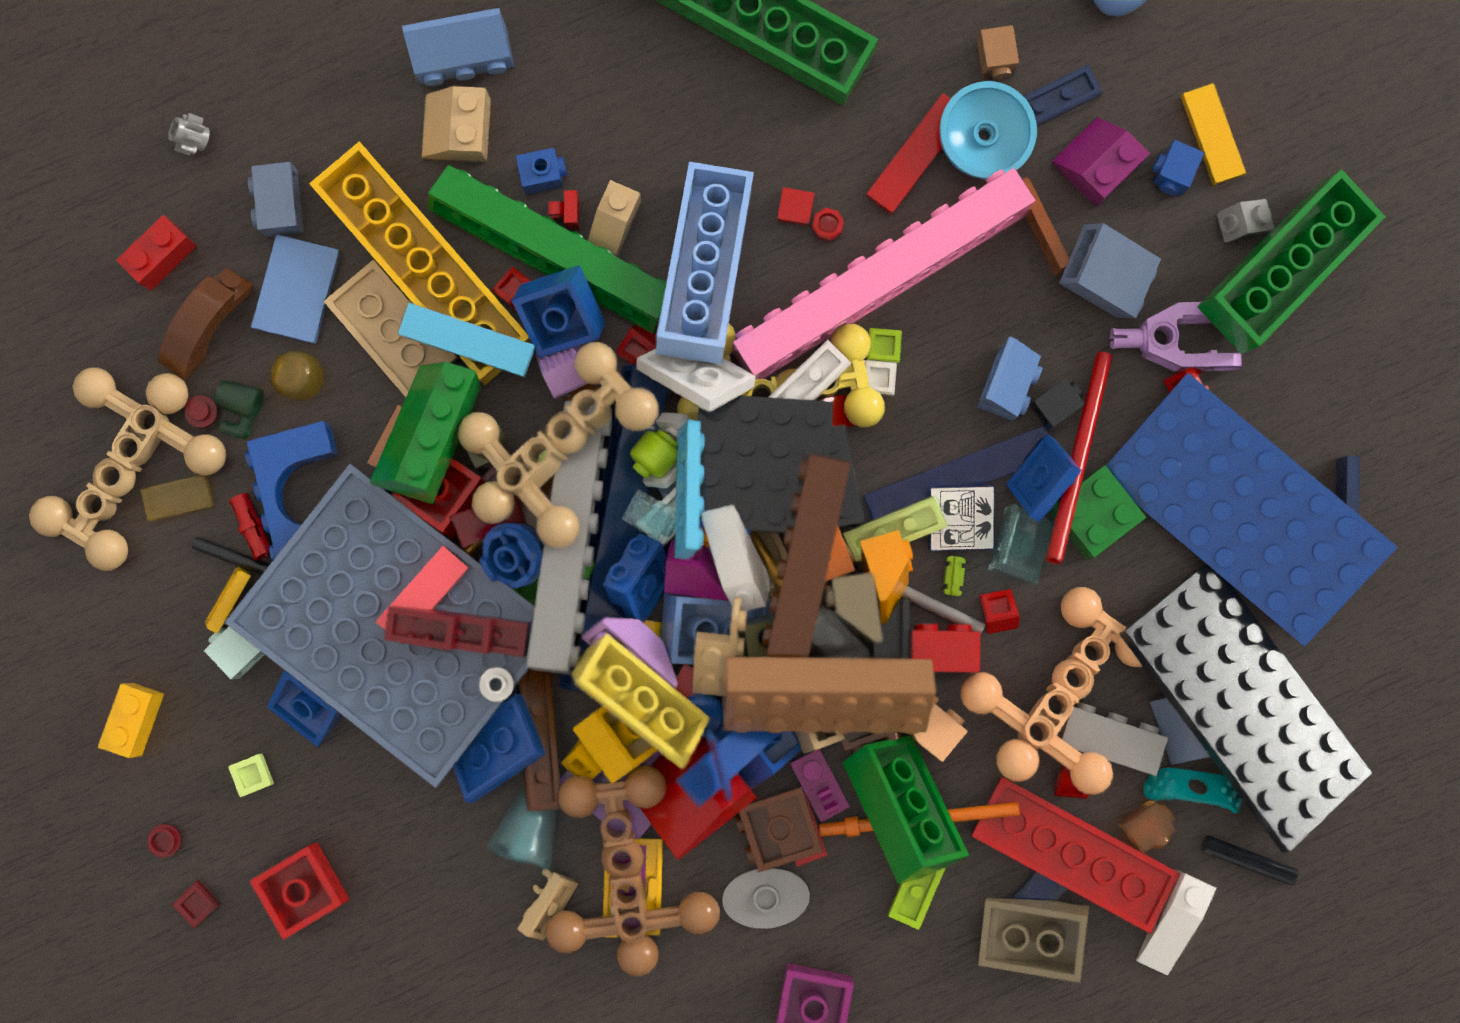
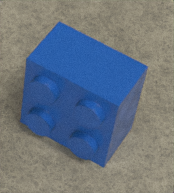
M580 265L523 283L512 299V303L532 344L535 345L539 358L598 340L606 324Z

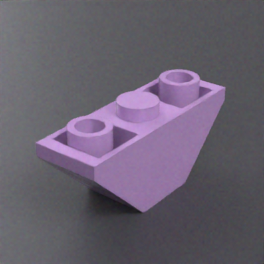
M604 618L583 634L582 639L592 646L607 633L674 689L677 687L678 682L663 640L639 619Z

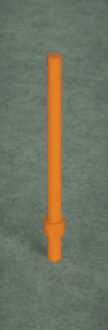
M1018 802L948 809L953 822L1020 815ZM858 816L845 817V821L819 824L821 837L844 834L847 837L861 836L862 832L874 831L868 818L859 819Z

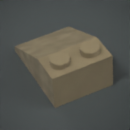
M986 898L978 966L1080 983L1090 906L1056 900Z

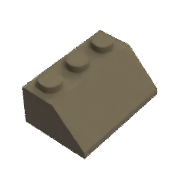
M873 573L837 577L825 582L826 587L823 588L821 598L822 605L825 608H829V611L835 616L837 621L866 643L882 641Z

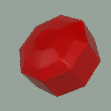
M824 208L815 214L812 230L819 240L831 242L841 236L844 220L837 210Z

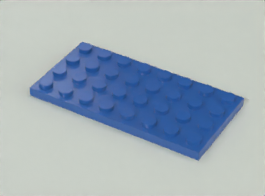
M1189 373L1185 375L1106 465L1131 499L1141 509L1304 647L1398 548Z

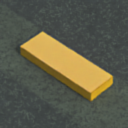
M1214 83L1183 93L1181 99L1199 149L1205 152L1203 160L1212 185L1214 186L1244 176L1246 171Z

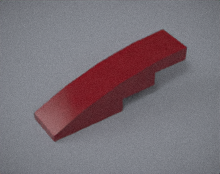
M389 606L384 640L443 650L459 649L484 654L493 652L525 657L527 655L531 622L459 612Z

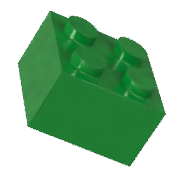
M1106 465L1098 468L1082 480L1069 533V538L1086 560L1096 557L1146 518ZM1061 497L1049 511L1054 519H1056Z

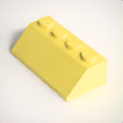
M606 633L585 650L572 672L575 683L680 768H684L710 717Z

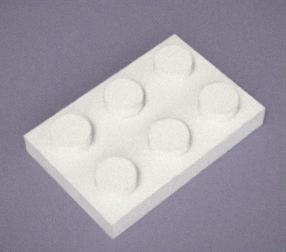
M656 349L637 358V370L708 412L755 386L754 375L724 358L722 365L659 355L656 354Z

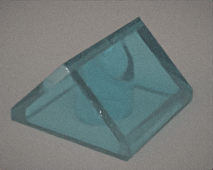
M1012 504L1006 507L988 571L1038 584L1055 522L1045 517L1038 522L1031 518L1023 507Z

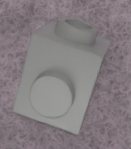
M1266 199L1239 202L1217 213L1223 239L1226 243L1246 236L1266 234L1274 229L1271 211Z

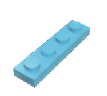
M689 419L677 431L675 558L689 559L701 548L703 543V530L699 529V517L702 515L704 508V499L700 497V485L704 478V466L700 465V454L704 448L705 437L704 434H701V421Z

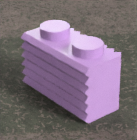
M581 345L540 358L535 352L542 375L554 399L588 384L580 379L574 367L575 355L581 348Z

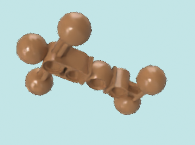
M641 766L633 769L625 780L615 781L613 784L611 782L595 784L588 777L577 775L567 778L561 784L558 791V802L562 811L570 817H586L597 809L598 804L604 803L605 816L601 824L604 848L601 852V862L606 872L610 874L609 884H613L611 899L614 915L583 919L574 911L564 910L556 913L549 919L546 925L545 936L550 947L557 952L569 954L582 947L586 939L619 935L623 940L617 949L619 966L630 976L641 977L650 973L659 960L657 945L651 938L645 935L646 931L683 926L684 929L692 934L702 935L711 931L717 925L720 919V908L717 901L705 892L696 891L687 895L679 906L647 909L644 884L640 877L644 854L641 846L635 841V831H631L633 816L624 807V800H629L639 808H650L660 803L666 794L667 784L659 770L651 766ZM619 818L623 820L626 828L621 831H615L609 826L608 822L611 819ZM624 851L630 855L631 860L625 864L619 863L615 860L614 854ZM624 884L632 885L636 893L626 896L620 892L619 887ZM628 917H635L641 922V925L637 928H630L625 924L624 920Z

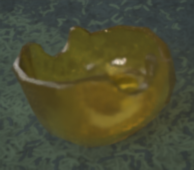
M288 351L276 358L270 370V383L273 389L283 397L307 401L319 393L324 383V369L314 356L301 351Z

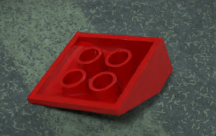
M706 737L699 739L684 768H680L664 754L651 766L659 770L664 776L667 784L666 794L663 800L656 806L640 808L677 860L757 799L739 773L729 780L731 800H725L720 788L699 807L677 783L676 780L711 750Z

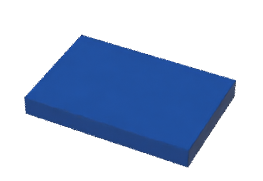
M515 694L500 705L453 766L466 803H474L546 755L523 695Z

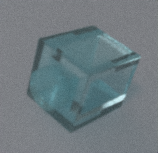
M638 490L622 520L662 542L664 537L669 538L676 528V511Z

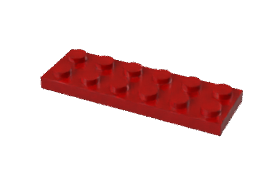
M1000 777L986 805L1018 802L1020 815L978 820L970 836L1151 934L1180 873L1011 781Z

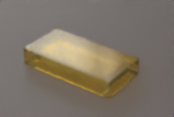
M198 475L141 489L146 517L149 522L215 507L208 475Z

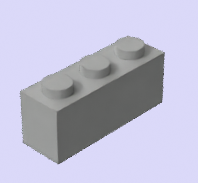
M1078 702L1076 707L1073 708L1072 713L1057 734L1059 738L1077 751L1083 753L1096 752L1105 756L1108 761L1157 776L1168 737L1159 735L1160 728L1141 722L1139 728L1127 724V717L1109 712L1106 718L1095 714L1096 707Z

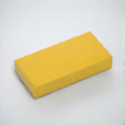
M239 566L235 568L205 620L207 629L218 634L251 577L249 571Z

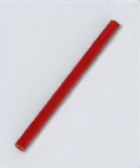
M1098 352L1096 354L1084 402L1085 405L1083 406L1071 455L1073 461L1082 471L1076 477L1075 482L1061 495L1046 555V561L1052 564H1062L1113 358L1107 352Z

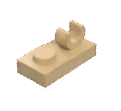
M548 870L542 871V874L548 878L546 886L543 888L534 884L532 887L534 892L540 896L526 910L523 920L518 927V930L525 936L542 941L546 938L545 930L549 919L556 913L563 911L579 885L570 877Z

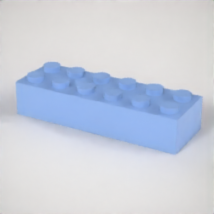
M689 162L657 332L656 354L722 365L754 172Z

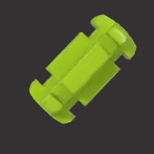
M948 556L946 561L949 562V566H945L943 583L947 585L946 589H943V594L961 596L962 591H959V588L963 586L965 568H962V563L965 564L966 561L962 557Z

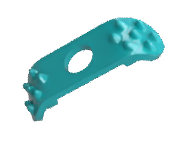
M1179 768L1158 769L1157 776L1150 774L1144 783V795L1155 802L1164 799H1179L1218 805L1220 808H1228L1233 814L1241 811L1242 799L1223 775ZM1200 780L1206 785L1207 792L1204 794L1194 793L1189 787V781Z

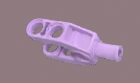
M1178 302L1145 320L1139 329L1111 328L1110 339H1113L1110 342L1111 349L1139 348L1143 358L1173 372H1181L1190 367H1195V369L1201 371H1231L1242 368V359L1239 352L1217 353V350H1210L1207 353L1185 354V351L1179 350L1177 324H1212L1197 307L1201 302ZM1155 331H1161L1165 334L1167 339L1166 345L1159 344L1155 340Z

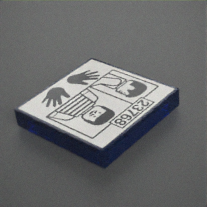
M993 483L928 485V497L935 495L947 522L946 528L928 534V550L930 552L995 550V485Z

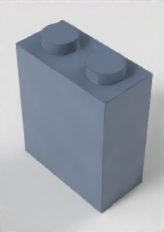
M1104 223L1084 224L1059 284L1116 318H1136L1144 306L1145 296L1150 284L1156 277L1161 258Z

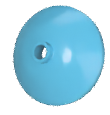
M993 81L977 82L958 91L946 105L940 120V141L946 156L957 169L971 177L987 179L1001 169L1005 173L1013 168L1017 170L1027 161L1036 143V118L1028 101L1014 88ZM979 131H986L989 139H980Z

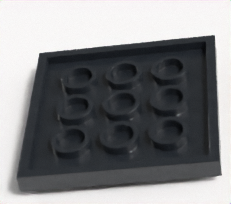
M738 396L710 412L699 407L698 421H701V434H704L705 437L704 448L700 454V465L704 466V478L700 485V497L704 499L703 512L734 505L744 527L750 528V531L786 533L787 526L794 527L796 514L790 511L794 492L801 494L804 480L797 479L801 460H808L810 453L830 457L833 401Z

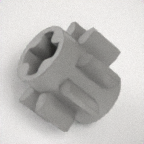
M188 113V115L183 114L182 119L174 118L169 128L168 138L176 143L175 151L190 156L191 153L196 154V150L203 151L205 149L210 131L209 128L202 126L204 118Z

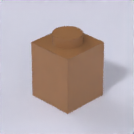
M1013 25L981 30L977 39V46L983 78L992 76L994 80H1001L1010 77L1019 64Z

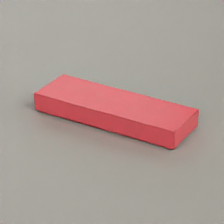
M442 546L390 606L433 610L470 568L449 549ZM388 608L375 621L385 631Z

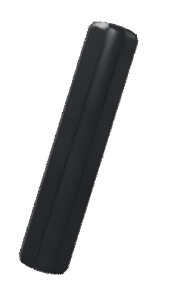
M1209 835L1204 838L1201 846L1203 853L1290 886L1295 885L1299 875V871L1296 868Z

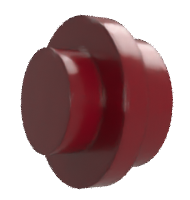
M198 395L192 397L186 403L184 415L192 426L206 428L216 421L218 407L211 398Z
M161 824L154 827L147 837L149 851L159 858H167L174 855L181 846L180 832L169 824Z

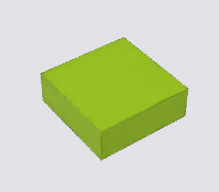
M869 328L868 334L871 339V349L867 360L896 362L899 364L902 330Z

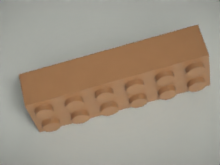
M726 657L723 687L724 731H735L738 733L748 731H769L771 733L802 731L804 733L838 732L842 734L850 732H871L874 734L884 732H904L907 734L926 732L936 695L932 659Z

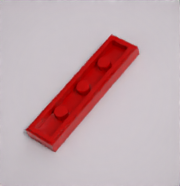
M944 93L866 194L868 199L890 215L895 212L942 150L939 133L940 120L946 105L951 99Z

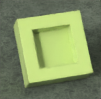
M263 753L228 766L240 797L274 784Z

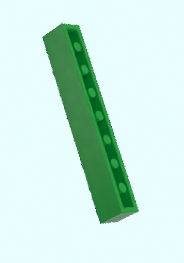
M448 165L428 192V210L547 276L580 265L594 298L599 305L652 334L659 326L667 284L665 280L650 276L643 272L636 264L627 263L619 259L610 250L588 242L581 234L568 231L559 226L552 218L537 214L530 210L523 202L508 198L501 194L494 186L485 185L477 181L464 170H457Z

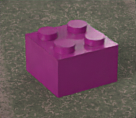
M786 963L775 1023H847L854 986L852 976Z

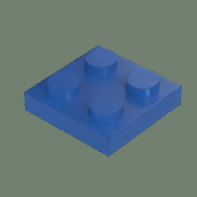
M1047 434L1006 485L1028 515L1040 522L1046 513L1054 507L1056 501L1066 489L1075 482L1076 477L1082 470L1059 442Z

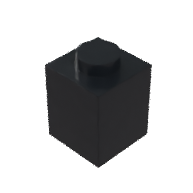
M1065 378L1034 400L1029 407L1047 431H1049L1085 405L1082 400L1084 395L1074 382L1069 383Z

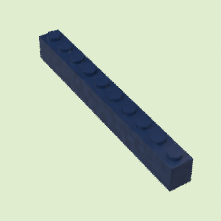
M637 364L622 366L620 376L631 388L645 389L655 397L658 404L657 420L663 413L664 404L670 395L671 389L637 370ZM616 401L612 415L611 434L608 436L606 449H608L607 464L605 469L602 468L599 480L603 481L601 501H595L594 514L599 515L596 534L591 533L589 543L590 547H594L593 563L595 566L589 577L587 600H581L580 613L585 614L582 634L577 633L575 646L580 647L579 660L585 650L590 647L582 639L586 631L604 618L626 619L622 607L610 601L603 584L610 568L614 564L619 563L623 557L624 550L629 541L638 536L640 527L637 524L646 516L644 510L646 496L649 495L652 488L646 486L642 481L644 477L632 468L636 462L631 458L630 451L645 432H657L660 427L655 420L653 425L645 430L634 431L625 428L620 424L616 416ZM572 667L571 675L561 674L559 688L589 694L575 683L572 675L575 667Z

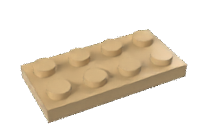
M374 260L324 300V303L405 397L419 366L439 362L454 364L459 359L455 354L398 335L408 303L411 302Z

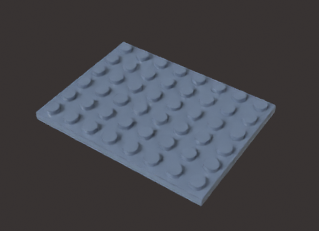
M349 464L228 617L225 624L436 788L504 702V700L498 702L490 701L483 696L479 687L483 673L491 668H503L511 674L515 688L528 671L527 660L535 606L514 589L510 588V586L503 584L499 580L493 582L489 579L479 562L409 510L383 488L371 485L369 477L352 464ZM445 546L470 569L433 610L531 622L527 655L525 657H518L493 652L484 654L459 649L443 650L384 640L385 630L375 621L439 549ZM499 678L491 680L490 686L492 690L499 691L502 688V681Z

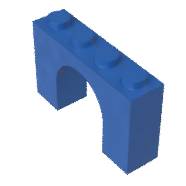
M325 421L247 441L249 451H245L246 462L249 469L255 472L257 482L253 483V489L259 502L262 501L265 513L261 514V521L265 532H270L273 545L269 546V552L272 562L301 526L288 515L284 507L283 489L287 479L296 469L304 465L338 456L331 425Z

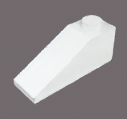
M734 505L702 512L701 518L722 588L732 607L735 597L742 598V611L767 606L771 578Z
M1177 869L1175 871L1180 873L1151 934L1147 933L1136 958L1137 962L1167 976L1203 920L1216 890L1215 887Z

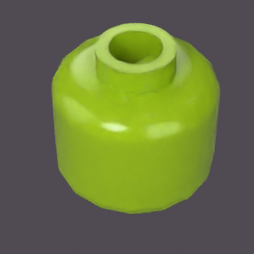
M660 429L657 432H645L630 451L631 458L636 462L632 468L647 480L651 475L657 479L663 478L677 462V442Z

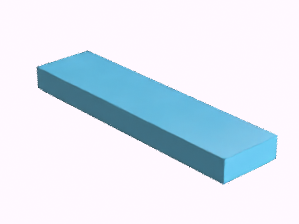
M408 303L398 331L399 336L524 378L535 350V345L411 303Z

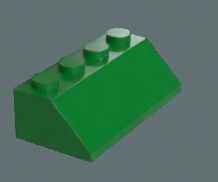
M448 362L419 366L371 477V485L430 504L434 503L459 443L457 436L458 425L465 416L471 413L481 390V384L476 371Z
M912 735L893 741L885 740L865 744L843 761V765L898 884L923 878L969 856Z

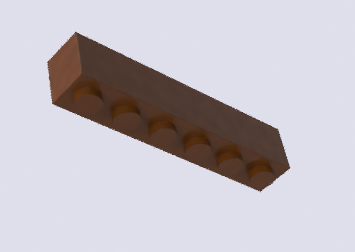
M810 453L808 460H801L797 479L804 480L801 494L794 492L790 512L796 514L794 527L787 526L783 546L789 547L787 560L780 559L776 579L782 580L780 593L773 592L769 612L775 613L772 626H765L762 645L768 646L767 656L776 658L809 657L851 465L848 460Z

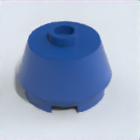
M504 523L493 527L483 539V556L480 557V563L489 579L493 582L499 580L503 584L509 585L510 588L523 587L533 583L540 574L544 543L540 540L536 528L528 524Z

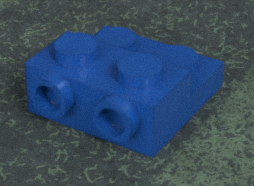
M641 533L629 541L624 550L623 557L619 563L614 564L610 568L603 585L610 601L622 607L627 619H639L645 623L664 595L667 556L662 542Z

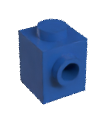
M1174 140L1166 149L1165 154L1159 153L1152 168V171L1156 173L1152 183L1160 186L1159 189L1168 195L1176 196L1179 194L1182 196L1190 188L1205 152Z
M554 148L516 155L521 183L526 195L563 187L562 177L567 176L566 166L563 157L557 158Z

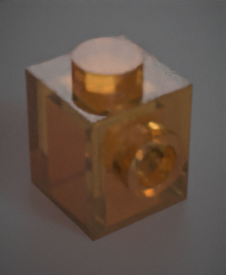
M1151 800L1117 822L1135 849L1142 853L1147 852L1152 847L1154 850L1165 846L1171 840L1170 835L1177 831L1171 823L1175 819L1170 810L1163 803L1159 805Z

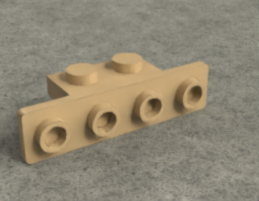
M734 598L730 635L697 632L692 693L723 696L726 657H743L745 638L739 637V631H745L747 611L741 610L742 598Z

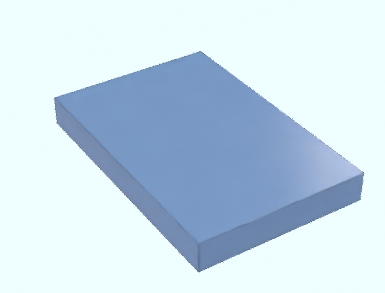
M276 234L251 328L316 345L327 307L324 300L330 296L341 251Z

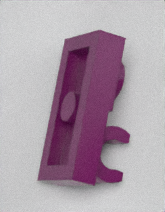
M820 749L811 751L790 762L820 822L850 807Z

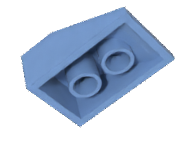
M664 593L660 639L664 642L670 663L694 664L697 632L730 635L733 611L730 601ZM767 601V606L746 610V619L769 615L771 602ZM765 628L758 635L759 643H762Z

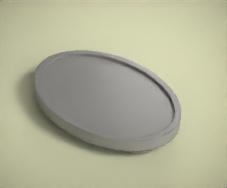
M774 867L758 872L756 868L738 875L729 882L723 892L722 903L728 916L741 925L761 929L775 928L797 919L806 910L810 900V893L805 881L791 871Z

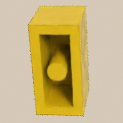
M135 683L120 684L98 748L127 758L142 756L164 693Z

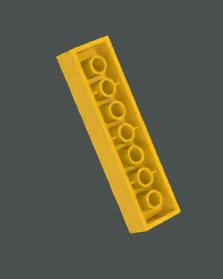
M360 141L309 183L414 305L532 344L523 328ZM459 356L471 370L476 371L478 379L484 385L488 384L503 371Z

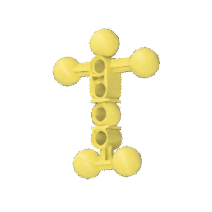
M854 323L845 324L838 327L832 333L830 342L851 362V366L834 381V387L825 390L819 398L833 397L838 389L850 387L851 392L847 395L844 402V413L847 419L858 427H871L882 419L885 412V402L882 395L877 390L870 388L864 362L871 349V339L868 332L862 326ZM728 324L723 358L731 362L730 354L734 351L733 342L737 339L735 330L730 324ZM787 369L776 378L775 376L771 377L770 381L757 379L755 380L754 388L739 396H752L753 392L758 388L767 389L772 394L797 369ZM682 396L677 405V413L687 414L690 420L698 421L699 406Z

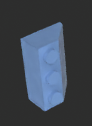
M499 8L402 26L414 75L419 84L437 86L447 79L469 80L474 78L475 74L484 72L501 74L506 72L507 68L514 67L507 28Z

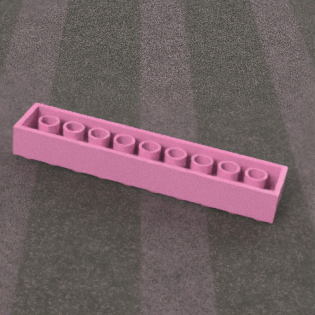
M1015 168L1006 173L1003 169L995 172L986 179L987 184L979 190L974 186L958 197L960 201L951 207L948 204L942 205L930 214L932 218L926 223L921 224L920 221L913 223L903 231L904 236L895 242L892 238L884 241L875 248L876 253L866 259L864 256H860L847 265L849 270L842 275L837 276L836 273H833L819 283L821 287L810 294L806 290L791 300L793 305L784 311L777 308L768 313L763 318L765 322L755 329L750 325L739 331L735 335L737 339L733 342L734 356L745 371L755 376V380L765 379L831 338L832 333L838 327L855 323L1024 218L1036 200Z

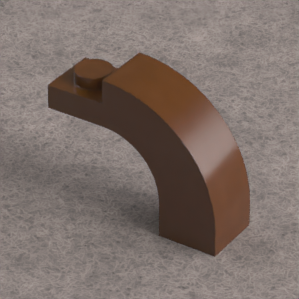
M227 267L216 277L207 276L186 298L172 319L160 347L158 363L185 380L205 362L207 348L215 330L222 320L252 293L253 284Z

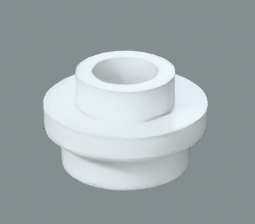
M496 667L488 669L483 673L479 687L485 698L498 702L510 696L514 688V681L507 670ZM494 678H499L502 681V688L499 691L492 690L490 686L491 680Z

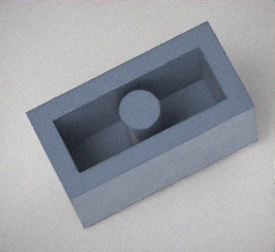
M291 162L251 166L252 177H248V188L250 195L254 197L255 208L251 209L253 227L257 228L265 237H273L276 234L282 236L304 233L298 170Z

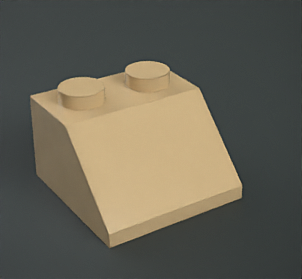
M452 86L426 94L422 146L423 159L487 162L491 99L486 88Z

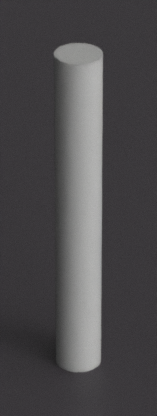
M907 586L901 597L910 598V602L957 625H971V631L980 632V635L986 625Z

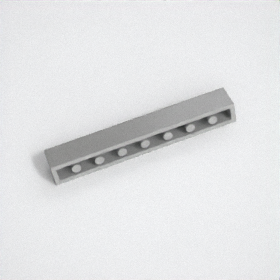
M565 401L564 412H568L565 406H571L572 402ZM596 404L589 407L587 416L595 411ZM612 416L605 426L595 429L596 433L594 435L588 432V440L583 448L574 454H566L569 459L567 461L563 460L561 467L554 474L550 502L553 506H564L571 509L578 518L580 528L579 535L574 543L565 548L555 549L544 544L527 667L530 670L571 675L572 667H576L579 662L580 647H576L575 643L577 633L582 634L584 628L585 614L580 613L581 600H587L589 593V580H585L586 566L592 567L594 547H590L589 543L591 533L596 534L599 515L594 514L595 501H601L603 493V481H598L600 468L605 469L607 464L608 449L603 448L604 437L611 434ZM571 427L564 431L563 439L569 436Z

